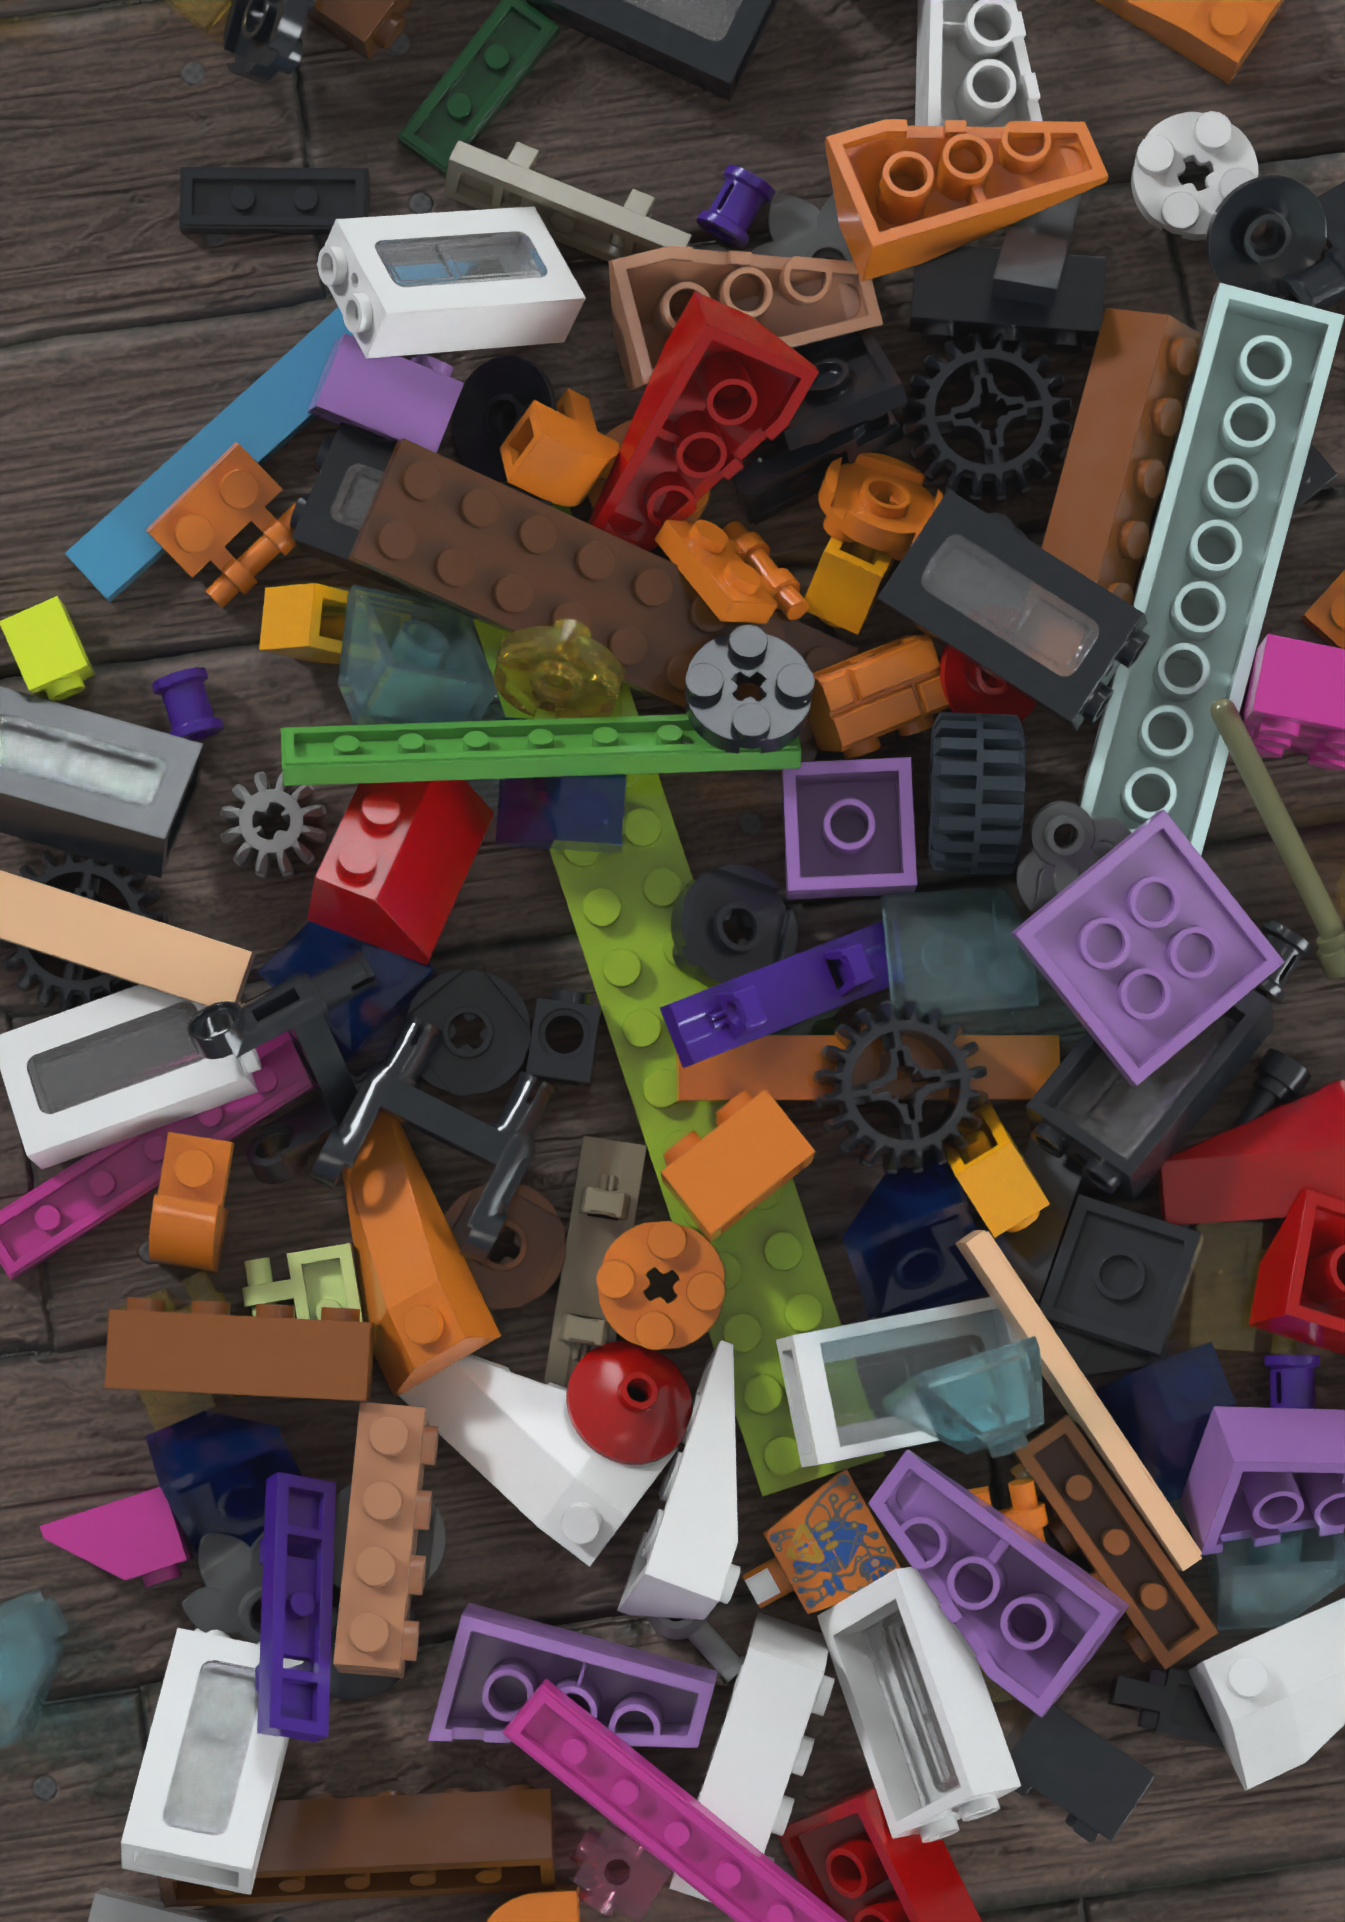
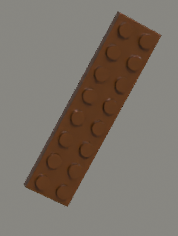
M405 438L398 440L348 559L684 712H686L685 679L692 658L705 644L719 636L731 634L738 626L754 625L761 628L767 635H772L785 641L803 657L812 673L856 656L859 652V649L797 620H789L784 614L776 610L767 624L720 621L679 571L678 565ZM751 683L737 685L738 689L735 698L741 702L747 697H752L757 701L763 699L759 686ZM808 721L805 728L799 734L801 762H813L819 749Z

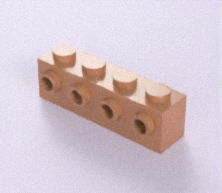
M360 1402L333 1660L335 1668L340 1673L404 1678L405 1660L416 1661L420 1623L419 1621H409L412 1595L423 1594L426 1570V1556L416 1555L418 1529L429 1530L432 1510V1491L422 1490L424 1466L435 1465L439 1435V1427L429 1425V1418L425 1407Z

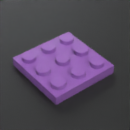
M1165 810L1156 812L1010 933L1131 1086L1139 1085L1285 963Z

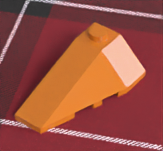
M380 1112L352 1169L345 1166L342 1173L364 1322L375 1323L373 1353L393 1395L398 1396L499 1338L501 1334L464 1256L460 1255L461 1250L400 1121Z

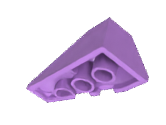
M910 1450L905 1451L868 1503L910 1565L918 1570L941 1604L939 1607L951 1624L956 1625L977 1656L975 1659L986 1675L1041 1718L1092 1658L1129 1607L1127 1602L1078 1565Z

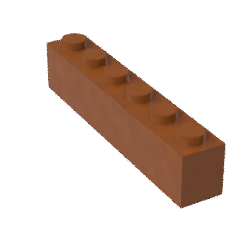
M1106 308L1042 549L1130 605H1133L1135 581L1141 559L1149 545V529L1158 496L1165 485V469L1174 435L1181 425L1182 405L1190 375L1197 365L1198 345L1201 334L1168 314ZM1032 582L1015 648L1057 675L1069 676L1076 671L1097 639L1099 626L1087 615L1035 582Z

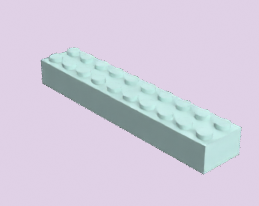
M1223 283L1219 284L1210 307L1198 352L1197 365L1193 371L1182 412L1181 425L1177 431L1166 472L1165 485L1160 495L1150 532L1149 545L1143 558L1133 596L1132 606L1145 614L1148 623L1143 632L1148 634L1150 638L1135 663L1129 669L1120 664L1111 678L1109 687L1114 690V693L1102 712L1078 805L1091 818H1114L1125 825L1132 833L1156 812L1165 810L1197 852L1202 855L1229 753L1212 719L1210 709L1216 700L1226 698L1231 700L1238 712H1240L1345 315ZM1071 828L1068 842L1072 839L1073 828Z

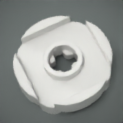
M1209 111L1205 113L1185 112L1176 114L1153 127L1139 145L1131 176L1133 197L1145 219L1161 231L1164 228L1173 234L1182 235V239L1193 241L1206 240L1209 223L1215 210L1232 190L1258 177V162L1254 149L1247 137L1240 129L1232 125L1230 120L1222 113ZM1195 161L1198 166L1205 165L1209 169L1210 174L1205 179L1206 188L1204 190L1197 191L1192 183L1182 185L1179 182L1178 176L1184 173L1186 162Z

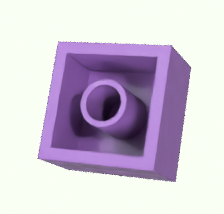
M344 333L333 345L307 412L337 425H340V422L346 423L395 443L405 438L437 453L464 383L451 378L454 367L425 354H418L417 358L412 357L411 361L400 356L366 359L354 335L350 336Z
M911 757L801 762V767L798 769H781L787 900L914 894L917 887Z

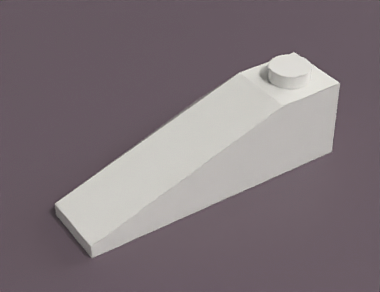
M721 1340L706 1361L692 1399V1414L686 1428L687 1433L680 1442L685 1444L684 1451H677L658 1492L660 1500L667 1502L665 1509H658L648 1533L645 1531L643 1533L617 1610L619 1612L634 1616L704 1620L718 1602L728 1604L734 1592L741 1568L731 1564L738 1543L733 1344Z
M471 1354L403 1394L398 1395L409 1406L425 1407L430 1426H438L439 1434L526 1517L589 1567L679 1449L676 1447L666 1457L643 1465H628L609 1460L592 1450L573 1427L566 1404L567 1388L551 1382L546 1385L510 1372L506 1366Z
M1345 1598L1204 1660L1188 1671L1245 1791L1306 1763L1345 1725Z

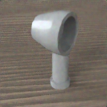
M709 1615L704 1620L683 1619L679 1621L667 1617L647 1616L651 1627L661 1636L672 1640L688 1638L721 1675L719 1679L725 1685L739 1673L745 1658L743 1656L739 1657L707 1622Z

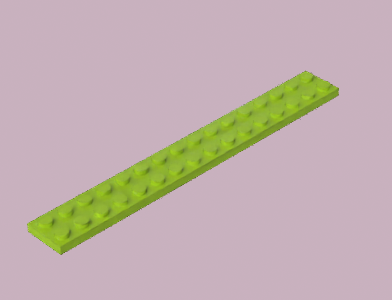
M551 503L554 508L572 516L569 506ZM473 619L506 720L639 716L629 686L515 634ZM658 773L526 778L671 1221L694 1229L705 1236L664 1185L661 1171L667 1167L663 1154L693 1130L703 1139L718 1127L715 1123L717 1121L715 1113L729 1101H677L676 1049L660 1007L706 990L708 987L697 981L692 974L681 971L675 964L672 956L674 946L671 934L672 911L679 894L693 880L659 775ZM792 1178L711 1242L718 1251L725 1267L726 1296L719 1319L708 1333L714 1350L721 1340L733 1344L735 1415L762 1497L885 1456L884 1452L801 1468L776 1340L842 1325ZM853 1358L824 1363L836 1427L873 1420Z

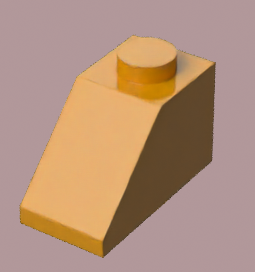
M831 537L804 598L809 604L807 612L819 617L827 625L843 628L858 635L877 600L895 559L885 551L867 547L856 541L842 542Z
M317 583L265 588L259 650L307 662L396 670L405 669L411 607Z
M989 1101L972 1111L982 1120L979 1128L969 1129L957 1125V1128L968 1141L964 1149L957 1150L950 1147L944 1141L942 1143L956 1178L995 1238L1005 1231L1017 1232L1026 1228L1038 1218L1040 1210L1050 1205Z

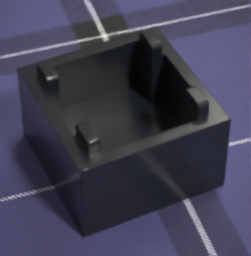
M1054 1704L1042 1718L1026 1707L1005 1739L1021 1783V1787L1014 1791L1021 1796H1025L1033 1787L1069 1812L1065 1820L1066 1823L1073 1828L1075 1833L1088 1842H1094L1099 1833L1112 1842L1156 1776L1139 1762Z

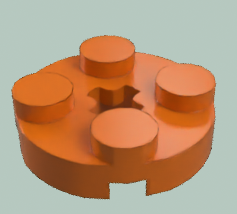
M870 452L860 453L854 463H845L841 465L842 457L834 460L826 471L818 493L820 508L826 515L823 523L825 531L836 540L842 542L856 541L867 547L885 551L892 558L902 561L944 497L938 489L935 497H933L922 486L925 475L906 462L887 455Z
M671 1221L643 1223L624 1232L612 1243L605 1253L602 1265L596 1276L599 1304L608 1323L627 1341L651 1350L682 1348L702 1338L719 1319L726 1296V1271L716 1248L698 1231ZM657 1268L662 1274L669 1273L671 1270L677 1273L680 1280L673 1286L677 1297L672 1302L667 1303L662 1297L651 1301L647 1297L645 1290L651 1285L647 1275L651 1270Z

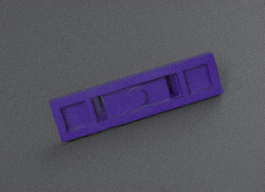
M885 920L660 1007V1011L681 1064L685 1068L905 981L908 978L895 952ZM826 960H830L831 965L841 987L838 990L836 988V985L834 983L833 977L831 975Z
M277 1472L266 1479L264 1538L260 1540L259 1564L263 1565L260 1662L255 1667V1691L258 1692V1734L289 1737L310 1742H318L328 1737L336 1482ZM283 1658L304 1661L302 1664L283 1668Z

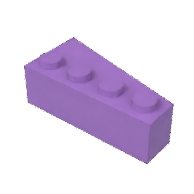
M1213 1407L1180 1499L1194 1541L1202 1552L1200 1556L1223 1552V1542L1251 1538L1254 1547L1280 1543V1533L1316 1527L1319 1537L1344 1533L1345 1410Z
M468 1603L461 1615L428 1741L474 1739L484 1740V1742L511 1743V1740L502 1734L505 1727L542 1682L547 1679L629 1746L698 1748L718 1671Z

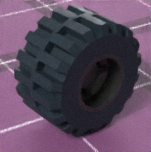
M939 712L935 719L930 739L926 827L927 859L934 873L1011 875L1019 862L1025 793V735L1018 715Z

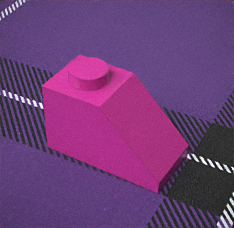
M163 1485L40 1526L43 1539L123 1580L141 1576L145 1588L182 1576L179 1563L194 1559L171 1485Z

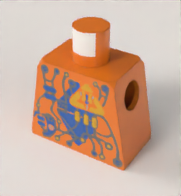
M845 1469L835 1474L763 1532L775 1557L744 1573L742 1577L760 1609L795 1591L806 1613L810 1614L838 1604L894 1569L901 1567L848 1470Z

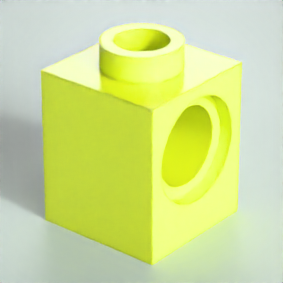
M58 596L0 621V626L27 688L33 696L40 698L48 696L50 701L59 702L84 690L85 685L83 681L95 676V672L70 615Z

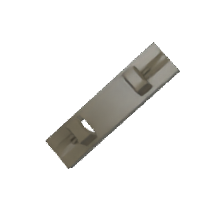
M458 140L449 158L444 196L479 210L534 206L553 240L609 262L614 259L670 245L689 247L691 234L651 219L652 214L650 213L655 197L632 189L622 207L536 172L535 167L539 150L520 142H516L506 160Z
M583 1136L566 1241V1257L561 1272L543 1384L547 1385L551 1382L567 1388L571 1373L588 1352L598 1346H604L606 1343L616 1341L617 1332L606 1320L599 1304L596 1276L602 1265L605 1253L612 1243L624 1232L635 1226L647 1151L646 1145ZM587 1214H604L615 1217L618 1221L587 1216ZM578 1316H585V1317H591V1318H597V1319H586V1318H581V1317H578Z

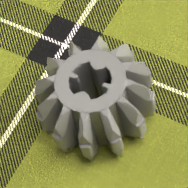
M258 772L254 775V782L259 792L251 796L246 788L240 784H237L232 789L237 799L244 804L242 809L232 806L221 808L220 815L223 819L239 824V826L227 829L221 833V841L224 845L231 846L243 843L233 857V861L239 867L247 865L258 855L255 864V874L257 877L266 879L270 874L273 860H276L282 876L286 879L294 876V868L290 857L297 854L304 864L311 866L315 863L316 858L304 846L305 842L309 841L316 844H325L327 842L328 835L325 831L308 826V824L323 820L327 817L328 813L324 805L305 807L315 794V789L312 785H301L291 794L292 786H283L282 772L278 777L275 789L270 788V782L265 773ZM275 811H283L281 816L287 824H290L288 830L276 831L273 840H266L267 834L259 826L261 819L271 820Z

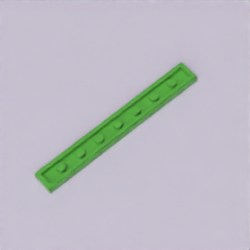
M687 714L281 728L283 786L798 769L801 767L799 735L791 743L774 752L760 754L761 748H740L739 754L725 752L705 741L694 730Z

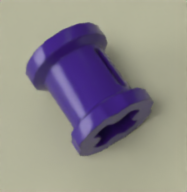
M730 164L722 175L725 182L708 211H701L696 222L706 232L720 241L742 249L749 242V236L746 232L762 204L771 201L775 190L766 181L750 171Z
M205 667L180 670L159 678L152 683L154 694L161 695L172 728V731L168 734L197 742L224 730L222 718L214 717L204 682L208 679V674Z
M1320 1355L1263 1356V1366L1269 1369L1270 1408L1318 1409L1315 1407L1314 1368L1320 1365Z

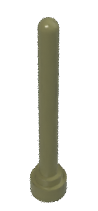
M1226 698L1218 699L1212 704L1210 709L1212 719L1320 934L1316 939L1319 949L1315 955L1327 979L1345 977V924L1342 923L1235 704Z

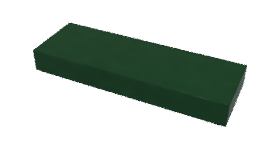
M501 0L397 135L398 143L446 178L448 161L458 140L471 146L477 142L560 34V27L524 0Z

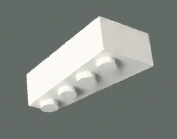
M918 0L915 126H944L945 120H966L967 126L1005 127L1009 121H1043L1038 103L1041 97L1035 72H1031L1024 41L1026 31L1021 11L1018 12L1015 0Z
M758 1612L751 1631L747 1654L737 1674L726 1710V1718L719 1730L706 1771L707 1775L704 1784L702 1783L697 1801L764 1854L770 1834L774 1833L783 1836L795 1799L785 1796L784 1792L791 1773L802 1777L804 1775L815 1740L805 1736L804 1732L811 1713L820 1716L824 1715L835 1679L824 1675L829 1650L822 1633ZM767 1856L774 1862L775 1858ZM673 1872L670 1889L710 1902Z

